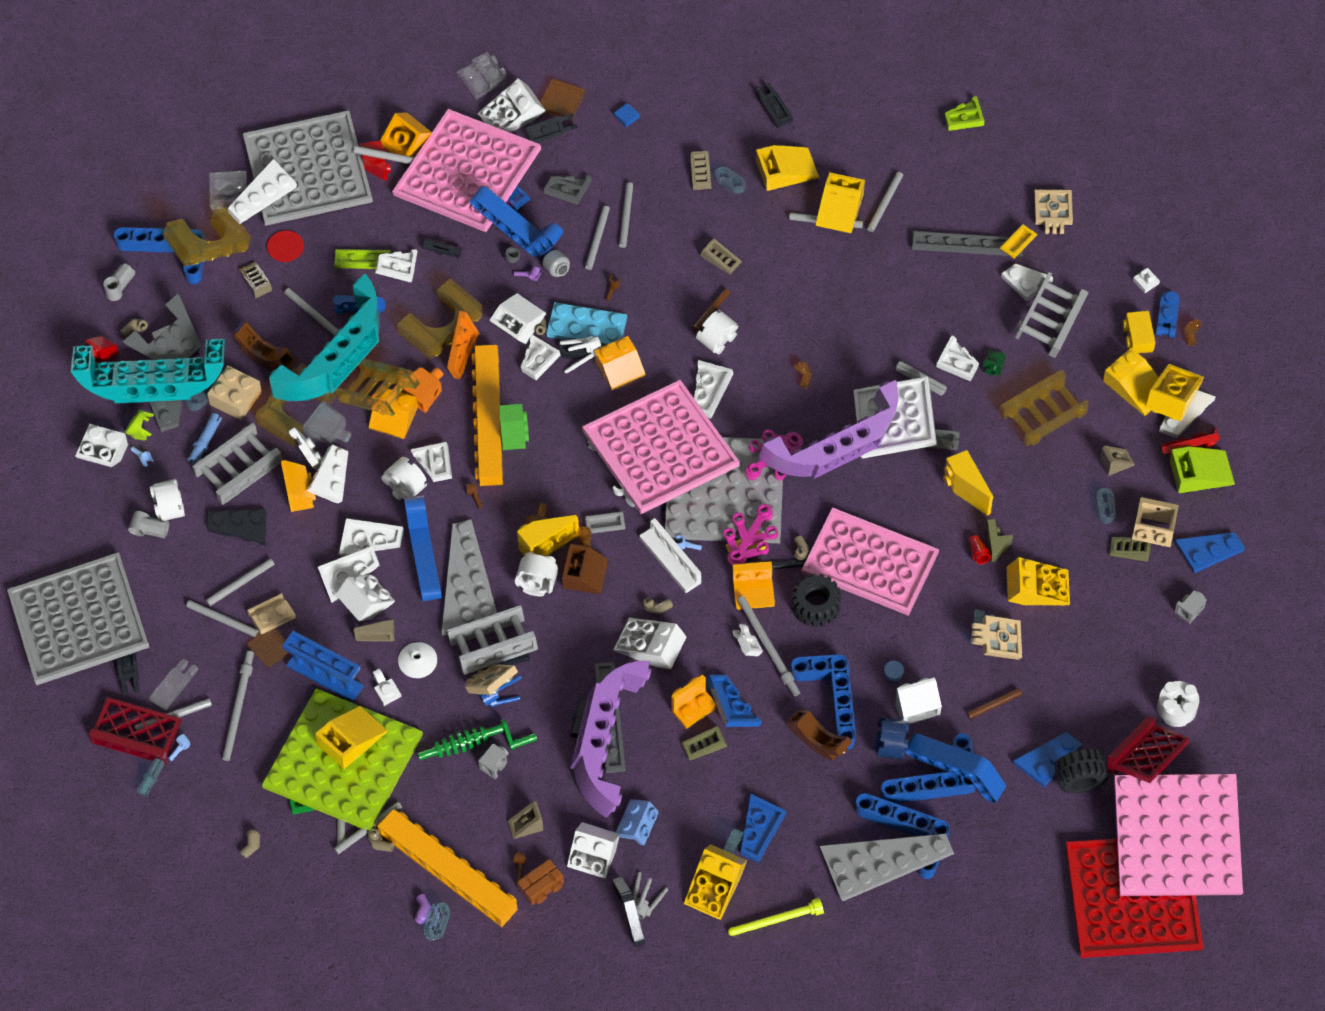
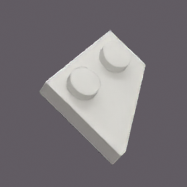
M1014 264L1001 275L1026 301L1039 292L1040 288L1037 285L1042 277L1046 278L1047 276L1044 273L1018 264ZM1052 276L1050 277V279H1049V281H1048L1049 283H1052V282H1053V277H1052Z
M951 336L936 367L971 381L979 363L974 357L969 355V352L964 347L962 348L956 342L954 336Z
M294 427L289 431L290 435L297 440L300 445L298 447L311 466L318 471L323 459L322 456L313 449L315 444L311 438H306Z

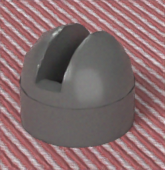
M510 247L506 250L505 260L511 264L516 263L520 258V251L517 248Z

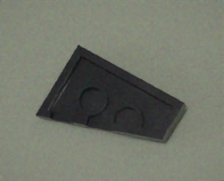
M266 509L208 511V531L228 537L241 538L248 542H257L260 545L266 546Z

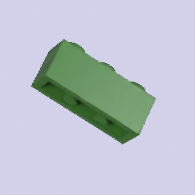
M522 404L500 405L503 450L526 449L525 442L529 441L527 411H523Z

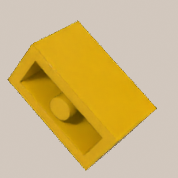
M1149 311L1127 313L1126 319L1123 320V331H1127L1128 335L1126 336L1127 348L1130 347L1137 353L1154 352L1155 338Z

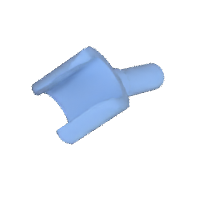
M135 447L131 448V451L139 456L143 466H148L147 461L153 462L148 451L141 452Z
M682 535L676 536L677 541H682L681 543H676L682 550L686 547L701 550V545L686 542Z
M184 734L176 739L179 746L168 757L171 761L182 749L185 750L190 746V741Z

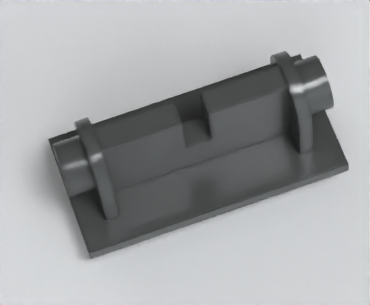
M935 429L937 445L929 447L958 450L959 431Z

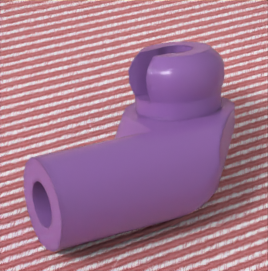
M421 894L416 898L420 906L415 916V921L418 924H424L433 911L426 895Z

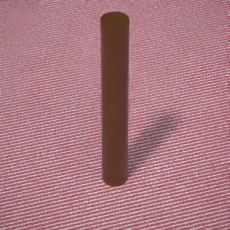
M727 288L719 294L692 326L694 331L698 332L704 322L730 294Z
M1017 688L967 712V716L969 719L977 717L1021 696L1022 692L1020 688Z

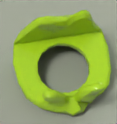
M138 410L124 431L125 434L130 435L134 439L147 440V436H151V433L141 427L143 420L148 422L149 418L147 417H153L154 414Z

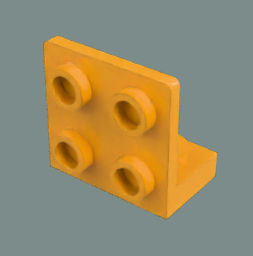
M772 562L734 564L733 584L736 609H742L738 602V598L741 596H745L751 608L774 607Z
M704 675L692 678L688 685L676 689L671 696L672 713L685 729L717 709L715 701L706 692V677Z

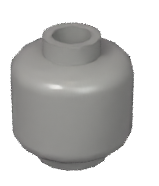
M552 250L545 255L543 267L550 275L560 277L568 272L570 261L561 251Z

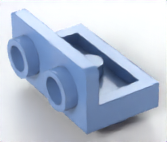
M630 799L616 833L620 834L619 838L635 839L640 845H645L653 824L657 819L658 810L650 801Z

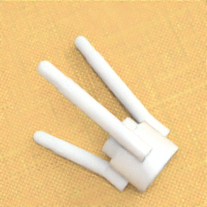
M598 336L560 341L561 345L584 342V344L569 347L568 350L586 348L587 353L591 352V354L567 368L565 373L595 357L594 351L602 347Z

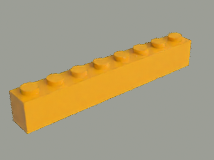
M498 345L475 346V353H472V365L476 364V369H472L473 381H476V386H473V397H477V402H473L474 413H477V418H474V430L478 429V435H474L475 446H478V451H475V463L479 462V468H475L476 479H479L480 486L503 485Z
M393 809L378 825V831L382 837L389 842H393L394 846L499 926L503 927L517 911V902L514 896L509 893L505 894L497 883L489 882L485 879L486 877L481 871L473 870L465 859H459L449 847L446 846L444 848L440 845L436 837L427 835L419 824L411 823L403 812L398 813Z

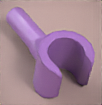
M534 266L530 272L514 271V276H526L531 280L537 281L541 275L539 272L540 268Z

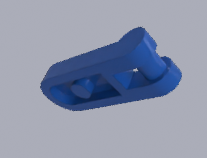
M1166 291L1161 296L1156 335L1158 336L1164 334L1175 338L1180 301L1176 292Z
M337 295L333 298L334 310L337 314H342L345 311H353L354 313L359 311L355 304L354 296ZM377 297L378 311L381 313L385 310L386 301L381 297Z

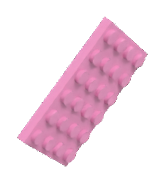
M832 507L802 568V573L810 577L811 574H816V576L824 574L825 578L829 576L831 577V582L835 580L837 587H840V589L909 616L938 556L939 549Z

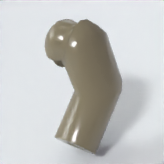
M544 318L536 328L538 335H543L547 331Z
M133 319L120 330V333L127 338L134 331H145L148 323L145 320Z
M797 536L794 541L798 548L794 555L796 559L804 560L810 550L803 536Z
M651 598L643 601L644 609L657 615L673 607L670 599L659 604L655 603Z
M250 829L246 833L248 845L239 851L245 859L260 847V834L257 830Z
M371 829L368 832V840L373 849L386 852L393 851L394 843L383 841L377 829Z

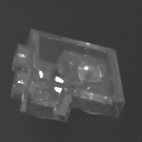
M486 52L472 59L471 65L457 71V76L473 98L477 100L505 86L507 73L503 67L499 68L497 66L498 61L494 55L490 56Z
M246 171L210 173L211 211L217 214H223L225 211H228V207L247 188Z

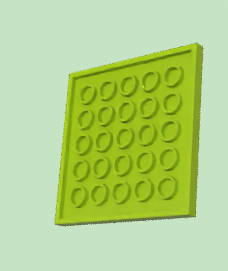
M315 689L262 786L266 790L370 831L374 827L377 818L381 814L415 751L423 731L363 708L388 732L348 767L343 769L317 745L315 733L329 721L359 706Z

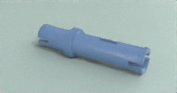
M216 413L210 415L198 441H195L193 444L194 449L187 459L188 462L191 461L192 465H195L202 458L203 454L208 451V444L219 423L222 421V418Z

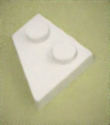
M411 250V253L404 254L401 251L394 252L393 254H379L375 273L411 282L417 250Z
M532 335L530 337L531 343L529 349L526 350V357L522 362L521 369L523 373L537 380L560 356V352Z
M447 442L411 449L413 456L433 482L452 478Z

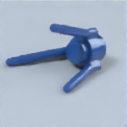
M519 675L510 682L501 685L498 692L520 680L522 676ZM497 692L493 695L480 694L485 705L491 704L492 707L521 699L520 696L496 700L499 698Z

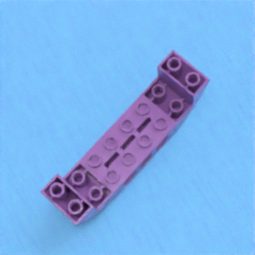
M886 381L879 386L880 388L873 400L878 408L874 416L869 418L865 416L858 420L857 424L853 426L851 424L846 425L841 429V432L837 434L832 432L825 436L824 440L820 442L816 440L810 443L808 448L804 450L801 448L797 449L791 455L780 436L775 439L774 437L768 438L763 442L764 444L758 455L759 459L778 472L798 477L812 476L815 479L878 448L897 409V381Z
M636 661L616 668L600 684H595L586 700L570 768L574 769L576 782L586 801L604 817H608L611 812L615 811L622 798V794L619 793L621 786L601 781L603 775L601 765L602 762H605L608 751H605L607 744L609 745L612 733H609L616 720V715L613 714L620 703L618 693L622 689L637 693L640 687H644L645 681L649 679L651 669H649L650 661Z

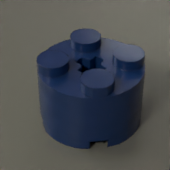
M880 717L877 727H881V729L878 730V733L876 732L875 738L876 757L903 759L904 753L908 749V739H905V733H908L909 721Z

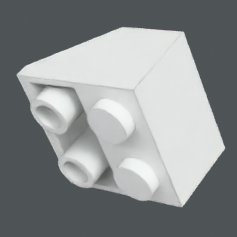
M515 294L499 305L490 321L526 344L546 313L519 294Z
M89 424L75 456L76 458L113 467L121 461L128 446L125 433Z
M372 575L349 577L336 593V596L359 621L371 620L395 602L390 593Z
M935 677L931 679L923 678L917 683H906L897 688L895 706L900 719L909 721L910 724L940 715L941 702Z
M582 822L575 831L567 867L606 878L616 852L620 834Z

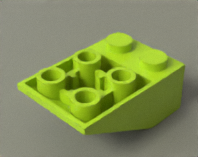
M1199 447L1172 449L1169 461L1178 494L1235 484L1226 451Z

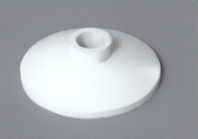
M421 642L411 643L400 652L398 664L405 675L412 678H422L432 673L435 669L437 655L428 644ZM416 655L421 656L419 659L414 658Z

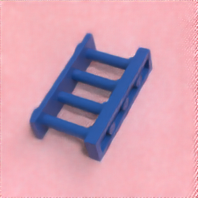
M292 631L283 644V650L293 654V657L287 664L288 668L354 702L364 687L363 684L354 680L360 671V666L295 631Z

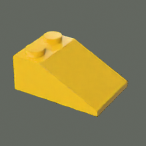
M1130 348L1105 370L1103 382L1141 414L1146 416L1151 411L1146 408L1149 393L1159 377L1148 362Z
M1168 364L1151 388L1146 408L1154 413H1160L1173 420L1181 421L1186 415L1204 377Z
M966 450L946 458L945 475L943 476L945 485L947 487L950 486L955 494L984 514H991L993 495L969 452Z
M572 515L551 518L523 525L517 531L519 550L524 556L527 552L545 557L579 536L578 517Z

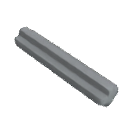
M900 361L896 366V371L910 379L928 376L903 361ZM928 376L930 390L942 396L946 392V385Z

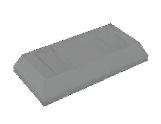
M623 511L585 516L587 534L625 529Z

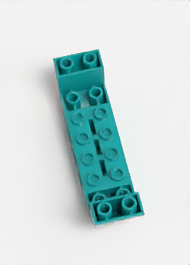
M366 274L358 278L353 284L355 304L359 311L349 318L343 329L341 328L337 331L331 342L329 341L325 344L323 351L319 355L314 356L311 364L304 368L299 376L283 365L272 371L269 379L274 398L285 401H304L320 397L328 392L332 394L378 344L380 318L376 291Z
M225 339L206 340L205 357L95 363L93 346H74L71 373L84 388L100 397L113 400L115 403L190 400L191 396L204 391L214 383L221 373L224 364Z

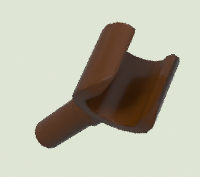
M613 275L609 277L610 288L605 300L610 301L613 291L619 288L620 277L617 281H613Z
M475 483L466 484L467 495L473 494L478 509L482 508L477 485Z
M516 852L513 863L518 864L516 879L518 881L522 878L526 857L524 854Z

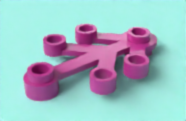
M765 430L762 434L763 441L768 439L766 434L774 437V439L780 436L790 455L795 450L800 449L803 444L802 437L795 432H790L783 436L776 435L771 430ZM752 440L748 448L753 453L760 452L763 444L758 440ZM762 460L757 464H749L744 472L746 478L749 480L758 479L761 470L767 465ZM775 470L774 478L779 481L783 480L786 474L782 473L783 476H780L777 473L778 471Z
M762 504L757 509L758 516L748 533L744 525L745 519L743 514L735 513L733 515V523L738 528L742 543L738 548L735 542V531L732 528L724 530V538L728 541L731 550L727 557L730 565L745 564L747 558L760 554L765 555L769 552L768 543L764 541L776 539L778 537L777 528L770 526L766 529V532L757 534L763 522L769 521L773 517V511L769 505ZM758 543L757 548L747 550L750 545Z

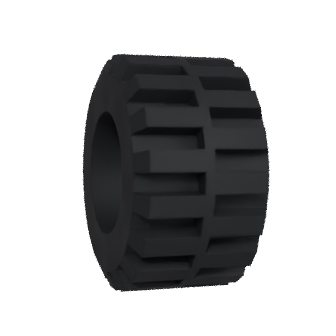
M811 574V577L806 575L803 577V580L800 579L793 589L792 610H794L795 617L799 616L801 623L805 621L807 626L814 624L813 627H818V624H821L823 627L826 626V622L830 624L833 622V618H837L841 607L840 587H837L836 581L831 582V577L827 576L825 578L824 574L819 576ZM812 595H820L827 602L822 605H812L806 599Z
M1082 749L1073 751L1060 757L1054 764L1059 787L1063 792L1083 793L1091 791L1104 784L1109 778L1103 754L1099 750Z

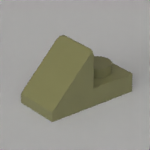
M995 519L987 520L986 531L989 550L991 551V562H995L1012 544L1013 535L1000 536V527L996 526Z

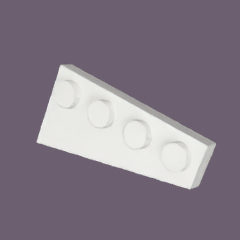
M273 159L228 207V213L241 224L295 189L297 183Z

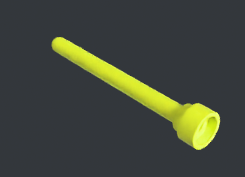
M820 898L813 899L807 906L732 927L728 930V934L734 936L809 913L816 916L824 914Z

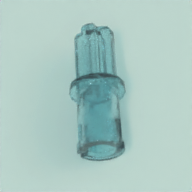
M155 758L148 772L143 774L144 778L136 790L139 795L148 797L153 785L158 782L157 777L164 766L162 760Z

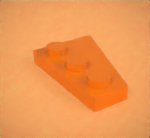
M459 311L447 366L455 379H461L479 336L477 328L465 311Z

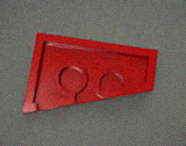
M1218 428L1211 429L1212 433L1210 434L1203 432L1195 434L1190 440L1188 438H1181L1162 444L1163 454L1171 456L1172 449L1198 447L1203 444L1206 446L1217 444L1216 441L1220 440Z

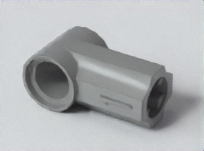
M121 264L112 277L105 279L104 289L107 299L117 301L122 297L123 289L135 275V270L130 265Z
M135 511L128 531L137 536L147 534L165 538L170 524L169 521L152 518L145 512Z

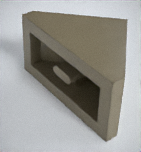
M1110 446L1102 448L1100 462L1108 476L1135 465L1126 449Z
M535 801L508 820L514 839L543 831L542 817Z

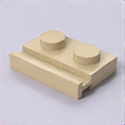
M282 594L247 610L248 615L260 634H264L296 618L294 611Z

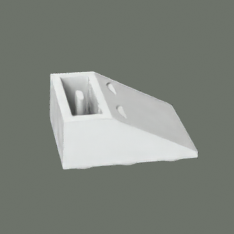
M518 78L478 114L484 123L511 133L533 122L546 110L530 87Z
M629 618L614 651L639 661H650L649 665L654 667L671 669L686 636L675 623Z

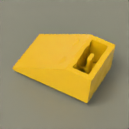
M773 145L756 150V163L766 191L819 178L809 148Z
M829 173L816 226L852 233L864 195L865 180Z
M1018 557L1007 566L1008 601L1021 605H1070L1068 570Z
M359 706L329 721L315 733L317 745L338 765L345 769L388 731Z
M714 845L706 847L684 904L721 920L741 879L747 860Z

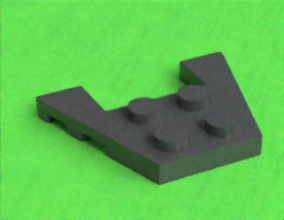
M178 294L165 304L177 320L156 339L147 344L134 331L123 341L126 346L152 360L191 358L202 348Z

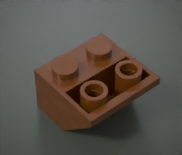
M570 544L562 576L563 588L601 595L609 559L590 547Z

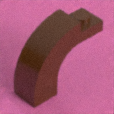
M242 321L232 333L233 338L241 345L239 349L254 362L270 371L278 369L280 365L290 370L297 361L286 347H276L263 340L246 321Z
M798 709L786 722L802 742L829 760H834L837 756L843 755L852 743L846 736L835 735L827 731L819 724L809 710Z

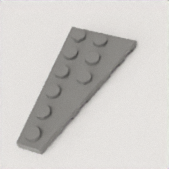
M472 520L455 523L452 526L442 636L447 635V630L497 613Z
M946 834L820 846L842 901L954 854Z

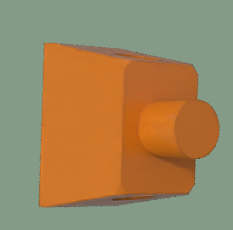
M437 367L430 373L424 368H419L397 384L398 392L415 396L417 407L426 413L442 391L439 379L443 376V373Z

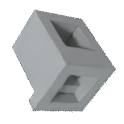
M1194 590L1190 595H1185L1182 601L1176 604L1175 613L1188 623H1191L1205 608L1207 599H1205L1202 593Z
M492 744L479 760V769L493 779H496L498 777L497 771H501L507 763L506 756L509 754L508 751L502 746L498 747Z

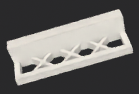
M655 518L651 520L650 529L640 535V540L685 593L689 592L701 584V572Z

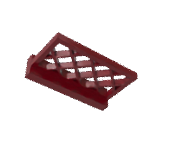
M107 697L94 729H91L89 737L92 744L166 765L167 755L182 720L178 717ZM110 704L118 706L120 711L109 715L108 709ZM136 711L139 716L128 721L125 713ZM123 715L126 722L115 727L112 719ZM149 716L156 718L157 722L146 726L143 720ZM141 720L144 728L133 732L131 724ZM110 721L112 729L108 731L100 730L102 724ZM168 721L174 722V727L165 732L162 724ZM128 726L131 734L125 737L120 736L118 730ZM160 726L163 733L152 738L149 730ZM147 732L150 739L144 742L137 740L136 736ZM163 737L166 738L165 748L156 746L155 741Z
M1148 716L1109 755L1107 772L1115 775L1120 771L1151 783L1190 743V738L1156 725L1155 718ZM1157 732L1164 736L1154 737V734ZM1177 740V741H1180L1181 743H1174V744H1172L1171 741ZM1157 742H1167V744L1158 745ZM1153 743L1154 746L1145 747L1144 744ZM1170 750L1171 753L1162 754L1161 751ZM1148 752H1157V755H1148ZM1143 753L1144 755L1139 757L1134 756V754ZM1161 760V763L1152 764L1151 762ZM1147 762L1148 765L1139 766L1138 763ZM1131 763H1133V765H1134V766H1131V767L1125 766V764H1131ZM1150 770H1151V774H1150V775H1147V774L1141 772V771H1150Z

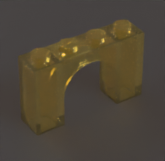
M228 207L215 210L210 222L221 238L220 240L206 241L200 239L191 231L183 219L168 222L163 234L184 266L196 265L204 261H211L223 256L226 257L231 254L248 250L252 237L242 223L239 224L228 213Z
M449 279L437 290L438 300L455 314L450 324L442 328H431L424 325L411 313L397 324L398 334L429 360L434 356H438L446 345L453 343L459 311L467 312L472 322H477L483 314L482 304L452 279Z
M301 362L292 372L299 376L300 372L308 366ZM337 388L332 394L328 392L314 399L328 407L339 394V390ZM271 395L265 406L261 407L256 413L257 425L294 447L298 442L290 435L289 431L295 427L304 435V427L301 423L284 413L283 407L287 401L274 398Z

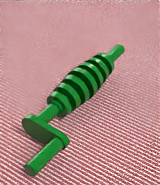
M502 719L501 724L488 729H484L483 726L479 727V732L476 731V728H471V735L468 730H463L465 737H462L460 731L456 732V740L451 734L448 736L450 742L447 743L446 739L443 738L441 739L442 745H439L437 741L434 743L435 746L433 748L419 752L418 757L420 760L434 755H438L441 758L443 757V752L446 753V756H451L450 750L452 749L456 755L459 754L457 747H460L462 753L467 752L466 744H468L471 750L474 748L472 742L479 746L481 745L480 739H483L485 743L488 741L489 736L503 731L511 750L537 741V737L533 733L512 740L505 719Z

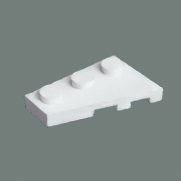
M698 360L694 399L708 418H712L733 376V370Z
M1198 390L1184 418L1179 421L1165 416L1159 432L1178 438L1197 416H1200L1204 409L1215 400V396Z
M334 445L328 447L320 467L314 474L313 481L306 491L338 504L342 502L348 451Z
M346 519L339 556H348L371 546L374 551L399 548L404 529L401 526Z
M371 546L321 565L318 569L330 600L333 603L338 599L336 593L347 578L368 575L380 565Z

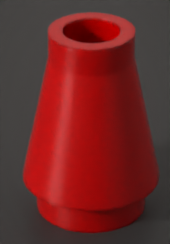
M978 535L970 537L968 542L973 560L977 564L987 563L991 559V551L980 540Z

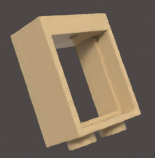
M1141 497L1132 539L1170 547L1179 505ZM1141 518L1170 524L1169 529L1141 524Z

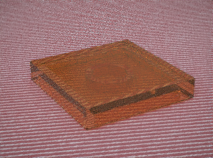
M552 79L540 103L547 113L560 117L571 113L575 115L586 94V90Z

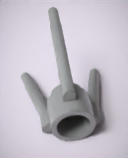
M638 872L633 899L638 918L644 919L645 916L650 917L652 910L664 897L668 888H664L649 907V902L645 900L652 879H648L641 898L637 899L641 880V872Z

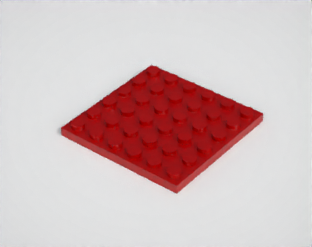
M1117 839L1066 842L1080 958L1203 950L1196 895L1120 896Z

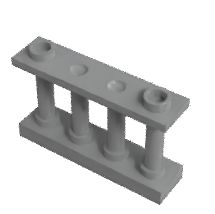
M1048 272L1046 278L1042 277L1037 287L1040 290L1024 321H1019L1015 329L1018 331L1015 338L1019 339L1022 332H1025L1048 344L1052 348L1049 355L1056 358L1089 292L1082 289L1079 295H1073L1049 283L1048 281L1052 273ZM1044 289L1070 301V304L1073 305L1072 309H1065L1042 297ZM1039 303L1064 316L1063 318L1066 319L1065 323L1059 324L1034 311L1036 304ZM1031 317L1056 330V333L1059 334L1058 337L1051 338L1027 326L1029 318Z
M254 423L242 428L237 435L205 458L199 459L193 466L196 477L204 474L218 489L216 495L222 505L283 461L281 452L277 448L268 451L255 437L257 431ZM249 441L261 453L263 458L253 462L240 446ZM233 451L248 467L242 473H238L225 459ZM218 462L233 478L227 484H223L210 470Z
M521 605L447 630L450 645L458 644L463 654L459 656L464 675L538 650L534 632L525 633L521 622L525 621ZM513 625L518 636L507 640L503 628ZM495 631L500 642L489 646L484 635ZM477 638L481 649L470 652L465 641Z

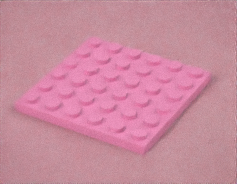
M448 109L392 192L396 197L487 232L492 222L470 204L471 197L480 186H485L506 203L540 152L541 146L533 141Z
M681 380L582 427V431L640 514L738 467L740 464L737 457Z
M1236 774L1158 775L1151 783L1130 775L1114 776L1120 896L1243 894Z

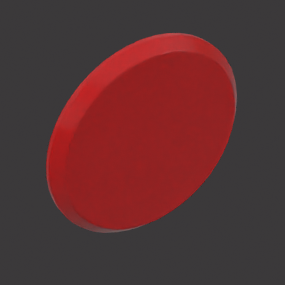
M293 231L277 232L269 239L267 244L269 255L280 262L295 260L302 254L304 249L303 239Z

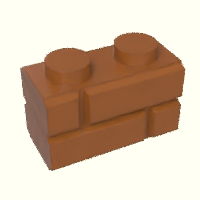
M548 859L518 880L517 889L531 906L535 903L540 904L547 898L546 895L552 891L555 893L563 887L564 876L553 862Z

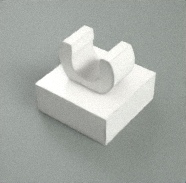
M1148 268L1133 278V282L1144 293L1159 285L1160 282Z

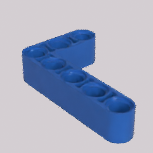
M480 186L470 199V204L536 258H539L553 248L564 233L562 228L555 223H550L539 231L485 186Z
M122 227L114 232L116 246L121 251L185 253L184 273L187 282L197 284L202 280L206 250L202 231L196 229Z
M424 497L404 499L422 601L441 599L442 595L428 528Z
M843 655L795 658L792 661L791 673L796 681L831 679L836 735L850 737L852 743L848 750L851 749L855 744L856 732L848 659ZM836 665H841V666H843V668H840V669H839V668H836L835 666H836ZM821 666L824 669L818 670L816 667ZM799 667H800V668H803L804 670H803V671H798V670H796V668H799ZM837 683H844L845 685L838 686ZM844 700V701H846L847 703H846V704H841V703H839V701ZM846 718L849 721L843 722L840 719Z
M963 733L957 734L953 740V746L974 753L970 737ZM958 744H964L966 747L961 748ZM952 772L886 780L881 786V799L892 803L910 802L970 794L976 790V787L973 783L968 784L965 782V780L970 779ZM951 782L953 786H947L945 783ZM932 785L934 788L928 789L925 786ZM911 787L914 789V791L910 792L907 791L905 788ZM887 790H892V791H894L895 793H893V794H888V793H886L885 791H887Z
M914 733L908 743V749L905 751L908 756L970 779L980 794L992 803L998 801L1006 788L1005 782L993 765L982 756Z
M865 793L859 795L856 799L855 811L862 818L916 837L938 835L936 831L942 830L949 839L950 826L944 820ZM867 804L869 805V807L862 808L860 805ZM885 810L888 813L883 815L880 814L879 811ZM905 817L907 820L900 821L898 818ZM922 823L926 825V827L920 828L917 826V824ZM940 860L930 864L931 869H918L920 877L924 879L932 878L936 873Z

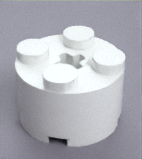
M718 310V312L715 311L702 325L704 326L703 332L699 330L696 339L713 353L719 355L725 348L724 344L727 341L732 342L736 337L737 333L735 331L738 329V325L725 313Z
M401 457L381 477L383 482L391 487L393 490L392 494L398 500L413 498L427 486V484H424L426 477L416 464L410 465L408 463L409 459L406 457Z
M176 479L156 483L150 487L154 503L157 502L154 508L158 519L167 521L185 516Z
M527 552L520 561L515 578L516 586L519 587L520 585L523 588V592L529 595L544 596L547 592L550 594L553 591L558 573V567L555 564L556 560L551 556L545 557Z
M1182 681L1168 682L1164 686L1159 696L1157 712L1165 723L1174 727H1182L1195 718L1199 705V695L1196 687Z

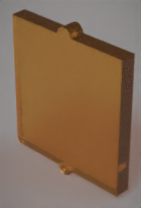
M276 628L264 634L258 633L257 637L247 643V646L267 668H270L279 660L282 661L283 657L289 653L283 650L282 646L286 639Z

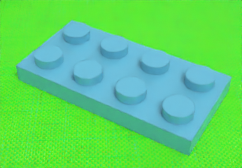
M554 302L547 337L572 340L598 336L601 346L604 347L623 338L627 314Z

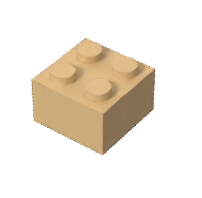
M227 365L207 395L211 406L243 420L262 391L259 380Z

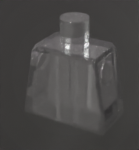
M325 401L321 402L303 426L305 437H310L312 440L329 446L333 445L337 439L346 443L351 437V432L345 430L347 425L344 416Z

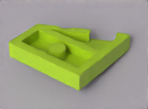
M977 96L973 97L971 102L966 105L962 103L957 108L945 113V120L949 131L984 126V118Z

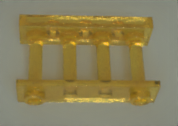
M363 359L358 365L361 373L348 389L337 388L335 392L338 395L339 401L345 405L350 404L379 412L382 415L394 416L395 412L390 404L404 387L416 389L420 383L411 370ZM372 377L359 393L355 392L366 378ZM383 380L384 382L372 395V397L368 396L369 392L374 388V386L379 381ZM391 384H397L384 400L380 399Z
M1063 370L1058 371L1000 406L999 415L1003 420L1008 417L1013 418L1025 432V447L1037 444L1044 436L1077 417H1083L1087 413L1089 401L1086 399L1080 404L1064 386L1066 373ZM1054 390L1059 391L1072 408L1063 412L1049 393ZM1038 399H1043L1057 417L1048 422L1034 405V402ZM1023 408H1028L1042 426L1033 431L1018 412Z

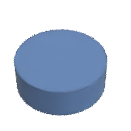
M890 661L885 665L884 675L890 681H899L904 675V667L898 661Z

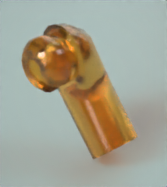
M1198 319L1190 321L1184 329L1188 346L1197 344L1195 334L1201 327V322Z
M801 361L795 364V370L802 375L800 387L807 389L812 378V371L807 363Z
M540 503L537 514L528 515L526 523L545 520L548 505Z
M580 527L578 534L581 546L592 548V531L589 527Z

